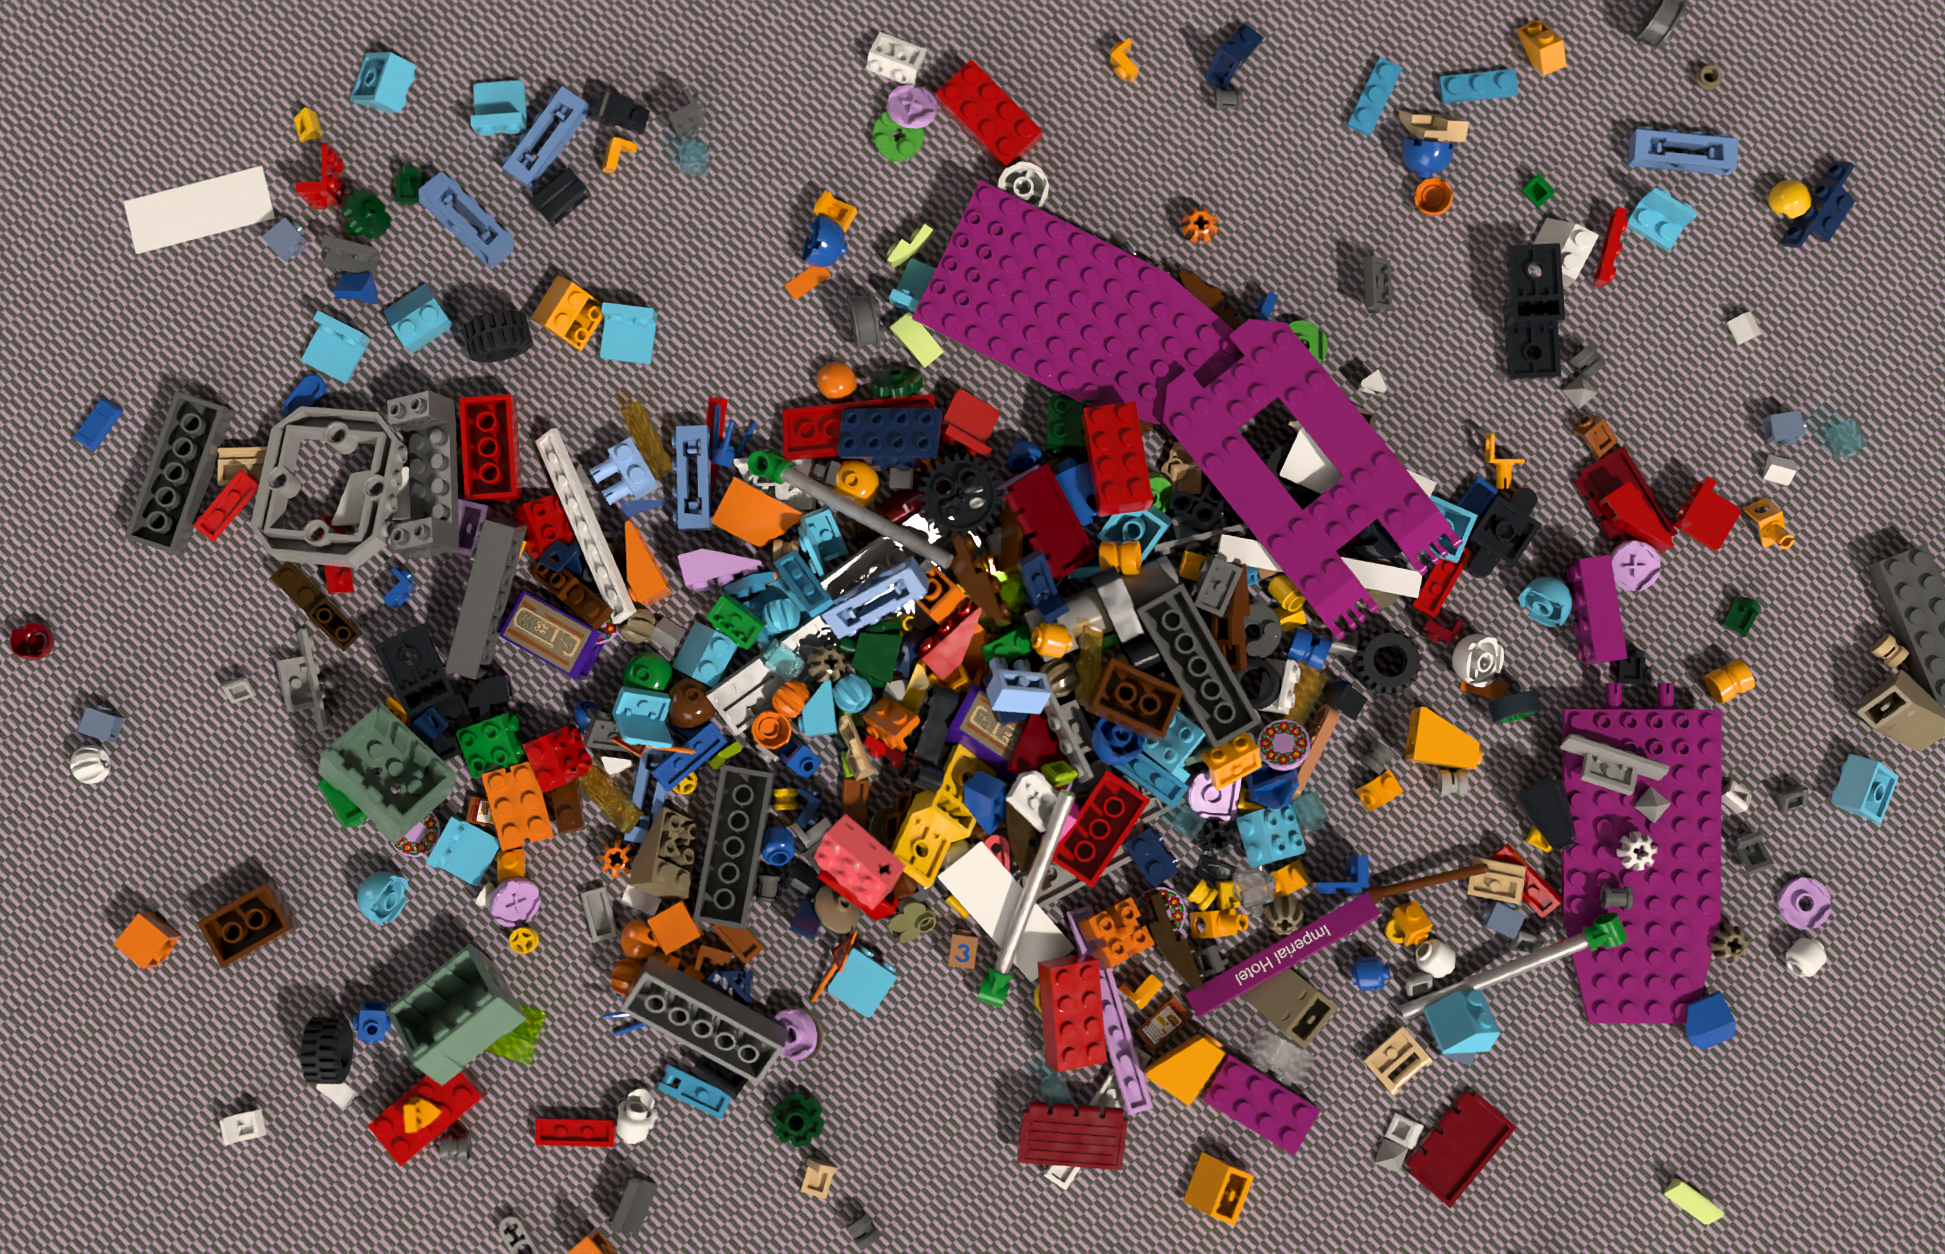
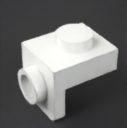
M261 1109L220 1119L225 1145L267 1135Z

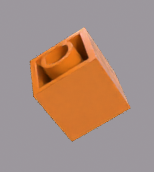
M934 565L925 574L929 579L926 595L915 602L941 626L945 621L952 620L958 614L959 609L971 600Z
M687 900L681 901L647 920L656 944L659 948L663 949L665 955L676 951L705 934L699 922L693 921L694 913Z
M144 912L137 914L113 945L141 968L147 969L157 967L171 953L173 946L181 938V935L153 912Z

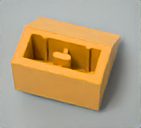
M557 275L530 319L553 335L582 351L604 315L601 313V302L572 281Z
M1201 1152L1183 1202L1213 1218L1235 1226L1254 1175L1251 1171Z

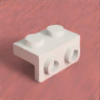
M1030 771L1019 774L1005 799L1040 832H1044L1060 791L1054 789L1041 773Z

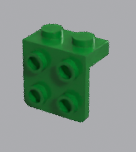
M513 710L463 728L457 732L458 741L474 779L481 778V774L503 768L507 769L529 760L523 748V745L527 742L522 736L520 721L514 715Z

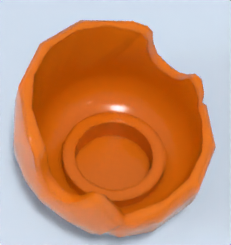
M1438 177L1424 179L1417 186L1414 194L1416 207L1420 212L1431 217L1442 215L1450 208L1453 202V191L1449 183Z
M832 361L824 365L817 373V387L830 402L843 403L852 398L857 390V378L852 369L843 362Z
M769 709L761 712L754 718L751 731L754 740L760 746L776 749L788 743L792 728L788 718L776 710Z
M631 920L623 927L621 932V947L626 956L631 959H648L650 955L654 956L656 952V941L648 938L651 928L646 927L642 920Z

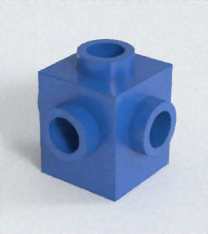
M360 1001L359 1015H354L353 1031H358L357 1040H363V1042L370 1044L385 1041V1032L391 1031V1019L387 1016L386 1011L387 1002Z

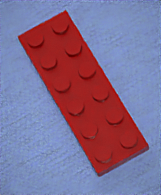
M933 394L784 409L782 410L783 458L792 461L838 456L842 412L845 409L935 408V397Z

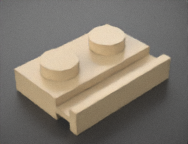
M267 447L218 448V485L221 487L227 486L242 468L246 469L260 481Z
M1474 856L1473 865L1486 863L1489 870L1487 873L1470 877L1467 894L1521 904L1527 866Z

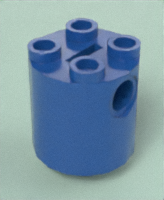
M1075 456L1057 464L1060 473L1055 475V478L1082 527L1091 522L1094 523L1106 518L1107 516L1098 517L1089 461L1079 464Z

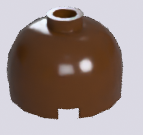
M693 677L683 678L674 683L667 693L671 699L667 713L671 722L681 729L691 731L701 728L711 721L715 716L716 708L705 693L711 690L712 687Z

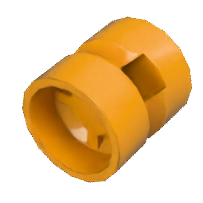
M1117 541L1101 542L1099 549L1100 571L1114 565L1118 572L1122 571L1124 575L1140 574L1142 555L1139 541H1123L1121 545Z
M1739 658L1724 665V670L1717 668L1704 676L1705 684L1710 694L1719 704L1735 698L1736 693H1745L1755 687L1751 671L1744 661Z

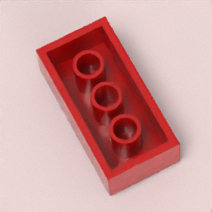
M972 59L935 93L937 105L1003 171L1012 165H1016L1042 140L1043 130Z
M511 394L459 398L465 500L478 504L523 501L517 400Z
M1136 401L1084 408L1081 419L1098 517L1150 510L1153 496Z
M1105 771L1080 808L1077 821L1057 844L1051 861L1093 888L1150 802V799L1109 771Z
M1084 953L1038 962L1046 1065L1058 1072L1106 1063L1099 959Z
M463 1066V1070L443 1086L427 1075L367 1125V1127L401 1167L486 1097L488 1092L466 1066ZM412 1097L424 1098L441 1108L442 1112L430 1124L420 1128L417 1132L406 1133L404 1105Z

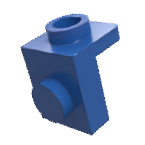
M1269 292L1266 298H1260L1255 309L1259 313L1256 320L1273 321L1269 317L1279 295Z
M394 566L391 571L401 581L382 599L390 607L396 608L397 606H404L410 600V594L417 586L412 582L415 577L406 568L403 567L400 570Z

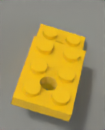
M961 744L952 747L942 769L944 780L939 791L932 792L927 790L916 794L890 850L896 858L906 865L903 871L925 888L932 886L951 842L969 837L976 823V819L964 805L963 774L968 779L973 778L979 770L994 778L997 775V772ZM917 844L921 847L922 857L916 853Z

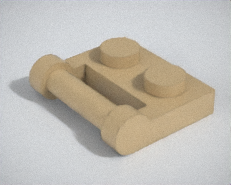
M1400 1026L1362 1060L1393 1096L1424 1066L1428 1067L1433 1062L1403 1026ZM1415 1053L1418 1058L1391 1081L1388 1075L1411 1054Z

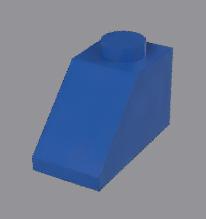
M979 770L973 778H969L964 784V805L985 833L991 835L1004 820L1006 783Z

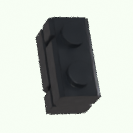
M569 167L565 171L564 169L558 170L551 178L553 181L547 186L541 185L536 188L532 193L533 197L530 199L531 203L552 227L591 196L587 187Z

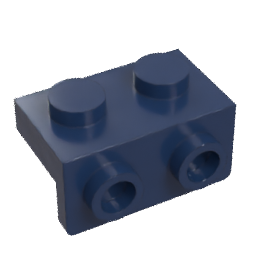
M807 786L805 789L799 787L797 793L809 799V802L796 823L803 828H809L810 825L815 826L823 813L819 810L824 801L820 799L822 794L810 786Z
M1148 827L1123 845L1153 889L1179 872L1175 867L1179 863L1171 851L1166 853L1161 844L1165 841L1158 830L1152 831Z

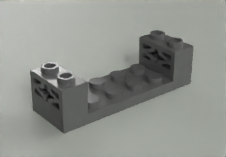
M429 390L387 400L388 426L408 432L410 522L390 526L391 551L414 558L459 550L455 400Z

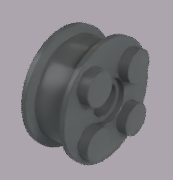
M1655 0L1639 25L1635 38L1640 39L1642 37L1653 44L1652 48L1655 50L1662 44L1667 46L1674 36L1673 29L1678 22L1682 23L1689 13V9L1686 8L1688 0Z
M870 290L864 296L852 298L848 294L849 320L857 351L861 350V346L876 343L877 347H880L881 341L885 340L883 325L877 319V315H881L878 299H876L875 295L872 296Z
M1249 603L1250 616H1244V628L1246 629L1250 625L1255 626L1259 631V636L1256 639H1250L1245 634L1247 659H1264L1277 648L1282 635L1281 623L1278 616L1269 607L1260 603Z

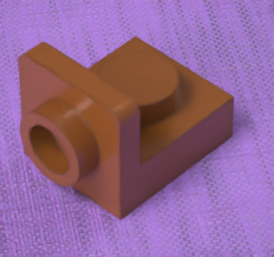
M1593 414L1581 418L1572 429L1575 435L1581 436L1593 455L1599 458L1618 442L1605 419Z
M703 943L700 948H695L692 957V963H695L694 970H702L705 957L709 958V963L723 966L724 962L730 963L734 952Z

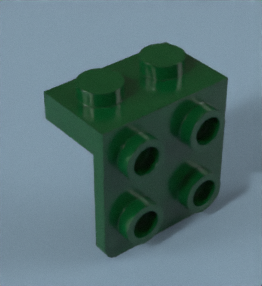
M1051 395L1049 397L1045 453H1050L1053 457L1076 455L1078 458L1088 459L1081 418L1084 408H1088V406L1084 405L1085 403H1090L1092 407H1095L1092 401L1084 400L1080 403L1065 395Z

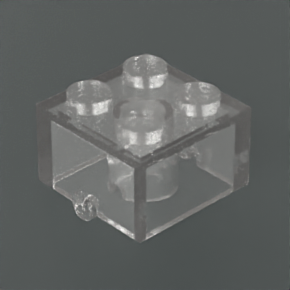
M1263 1025L1246 1053L1251 1058L1250 1063L1265 1073L1269 1069L1274 1071L1273 1076L1288 1086L1292 1082L1299 1086L1314 1059V1054H1308L1266 1030V1026Z

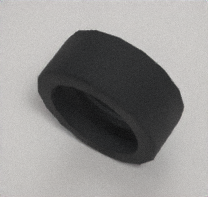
M1260 658L1247 659V669L1233 670L1232 672L1240 686L1243 676L1252 669H1260L1268 674L1270 687L1267 693L1258 699L1247 697L1253 709H1263L1277 700L1281 691V679L1279 673L1267 661Z

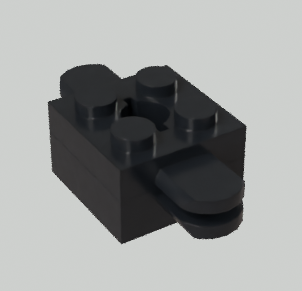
M1521 488L1515 491L1509 501L1499 495L1496 496L1476 522L1466 542L1476 549L1467 563V570L1472 577L1484 578L1489 576L1497 564L1506 570L1515 566L1542 525L1529 516L1538 502V497L1532 489Z

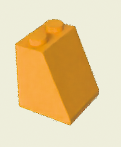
M1426 707L1411 709L1404 760L1463 770L1476 769L1477 764L1480 765L1483 753L1482 749H1479L1480 742Z
M1206 1033L1204 1037L1196 1034L1147 1064L1142 1072L1147 1078L1190 1107L1225 1053L1220 1049L1222 1044Z

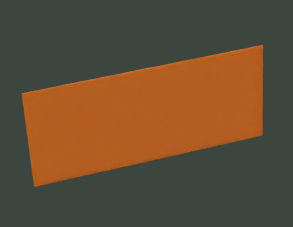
M811 266L784 286L796 301L831 276L826 267Z
M1492 679L1494 681L1484 687H1476L1462 680L1460 690L1491 699H1498L1505 696L1508 683Z

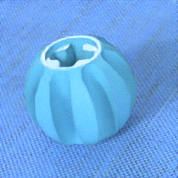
M788 598L768 602L763 607L761 613L762 621L766 623L765 628L773 634L794 630L800 621V610L797 604Z
M856 674L843 677L833 689V700L841 710L847 713L861 711L872 698L871 686L866 679Z

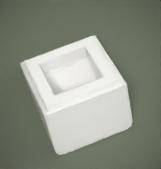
M601 756L604 767L609 775L617 774L635 765L633 760Z
M1395 1112L1385 1137L1407 1148L1414 1149L1424 1126Z

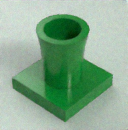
M325 779L317 783L319 791L333 811L334 818L344 829L359 826L367 820L368 816L341 790L337 791Z

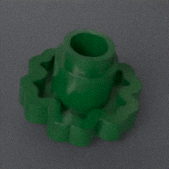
M354 189L342 201L341 211L345 215L343 226L352 236L364 234L368 239H379L391 227V216L385 212V204L376 195L372 194L369 196L364 189Z
M900 365L887 367L884 371L875 372L871 377L873 393L879 397H886V399L912 396L911 393L918 392L923 387V379L919 369L915 367L904 368Z
M801 1092L788 1094L784 1099V1103L779 1102L776 1104L771 1116L772 1121L777 1124L773 1131L774 1134L779 1137L782 1143L791 1141L792 1145L796 1148L810 1145L812 1137H819L825 1124L824 1118L820 1116L823 1110L822 1105L817 1102L815 1097H808L806 1099ZM795 1115H799L803 1118V1122L801 1124H797L794 1121Z

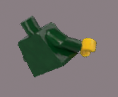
M901 613L898 617L884 618L873 625L867 624L866 627H861L858 639L842 637L839 651L854 654L852 668L855 669L857 675L866 679L870 686L885 688L886 683L891 684V682L899 680L893 672L903 637V631L900 629L911 631L913 626L907 625L906 621L910 618L913 619V616Z

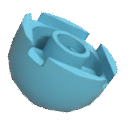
M1541 576L1532 580L1523 589L1519 596V603L1522 609L1526 606L1531 611L1528 613V616L1536 622L1548 627H1554L1556 623L1561 626L1567 620L1573 608V595L1561 579Z
M388 871L375 872L367 877L359 885L357 894V905L362 915L380 926L384 925L383 922L385 921L389 923L394 921L401 913L407 901V898H402L404 891H409L407 880Z

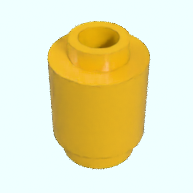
M1286 574L1275 575L1270 580L1268 592L1284 609L1292 612L1304 604L1305 597Z

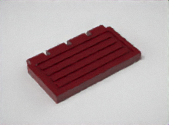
M1624 446L1578 472L1580 478L1573 481L1582 497L1588 493L1591 494L1592 497L1586 500L1585 503L1595 519L1604 515L1605 520L1598 524L1609 541L1615 537L1618 538L1619 541L1612 545L1614 549L1625 541L1638 539L1613 526L1597 503L1629 481L1641 491L1642 499L1648 507L1655 511L1661 526L1668 530L1672 537L1678 534Z
M961 454L959 455L960 460H964L965 457ZM963 475L961 478V482H965L966 480L973 477V475ZM920 478L913 483L912 489L897 492L874 506V509L878 515L896 524L907 517L909 513H914L926 505L925 503L918 502L919 497L925 496V494L918 491V488L926 487V484ZM940 483L936 490L939 494L943 495L950 491L951 487L947 483Z
M1048 463L1007 487L1009 493L1004 495V498L1012 512L1019 510L1020 514L1015 518L1025 535L1030 533L1033 535L1028 541L1034 552L1040 549L1044 553L1052 578L1056 577L1058 580L1065 577L1097 555Z
M1072 692L1059 698L1056 697L1059 706L1076 699L1087 723H1089L1092 713L1085 710L1087 701ZM1044 708L1040 714L1028 713L1006 768L1017 775L1030 771H1037L1042 774L1041 766L1062 760L1071 766L1067 755L1063 754L1060 749L1059 739L1055 731L1048 724V716ZM1065 785L1054 787V789L1058 791L1064 790Z
M1463 1090L1452 1103L1459 1111L1455 1113L1452 1109L1448 1108L1436 1124L1442 1129L1441 1133L1439 1134L1432 1128L1419 1143L1426 1151L1422 1154L1415 1148L1404 1161L1411 1168L1408 1173L1449 1208L1454 1205L1517 1128L1479 1094L1474 1092L1471 1095L1466 1090Z
M1029 1101L1028 1109H1022L1016 1157L1017 1163L1122 1170L1128 1125L1127 1117L1123 1116L1124 1109L1105 1106L1103 1115H1100V1106L1079 1104L1077 1113H1074V1104L1052 1103L1051 1111H1048V1102Z

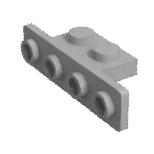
M1223 513L1215 527L1206 533H1199L1173 519L1172 527L1176 540L1155 545L1153 554L1154 556L1160 555L1162 557L1165 555L1170 557L1175 555V551L1178 550L1195 551L1201 548L1200 545L1210 543L1211 546L1218 545L1220 534L1247 538L1251 536L1252 532L1245 523L1227 527ZM1200 515L1198 516V519L1202 521H1207L1210 519V517L1207 515Z
M302 628L296 633L301 657L277 661V670L287 713L313 708L318 732H324L329 728L328 724H331L329 710L324 709L322 699H325V690L323 685L319 684L317 678L320 669L318 661L313 659L311 649H314L313 637L307 633L306 628Z
M1050 687L1051 695L1044 706L1048 716V724L1055 731L1059 739L1061 751L1067 755L1071 767L1078 772L1076 778L1080 783H1084L1093 777V773L1083 755L1093 750L1091 745L1092 731L1076 699L1059 706Z
M1569 734L1560 745L1562 750L1584 756L1580 780L1629 796L1635 790L1637 774L1660 780L1669 772V766L1661 764L1656 759H1646L1637 756L1631 751H1621L1612 748L1607 743H1597L1578 734Z

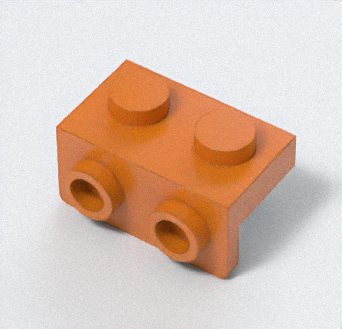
M883 696L862 716L867 724L866 730L873 738H880L891 749L897 748L902 752L907 750L903 738L921 722L917 714L886 696Z

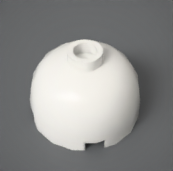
M1018 162L1016 165H1012L1003 171L999 178L998 189L1040 209L1048 197L1049 183L1040 167L1029 162Z
M1472 634L1464 637L1457 644L1453 652L1452 667L1460 679L1476 687H1484L1494 681L1491 679L1494 673L1499 674L1504 661L1502 645L1497 643L1498 640L1488 635Z

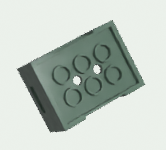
M382 703L377 705L321 753L318 771L337 791L341 790L376 824L375 827L394 845L452 793L457 774ZM377 767L381 769L382 773L374 775L371 770ZM397 785L401 791L393 793L390 788Z
M471 944L464 947L386 1009L412 1064L442 1086L462 1071L463 1066L501 1036H506L526 1020L522 1009L498 966Z

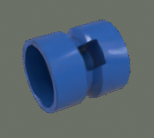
M1298 626L1289 643L1286 658L1296 662L1304 660L1306 666L1320 671L1328 656L1332 639L1319 634L1314 637L1311 631Z

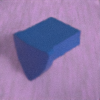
M372 273L342 274L333 290L337 299H359L366 304L378 303L377 288Z

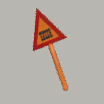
M621 736L611 738L612 741L639 757H642L646 748L688 754L695 753V750L691 748L671 746V748H654L644 744H629Z
M854 931L831 951L835 962L812 996V1002L817 1000L837 967L839 972L842 973L857 931Z

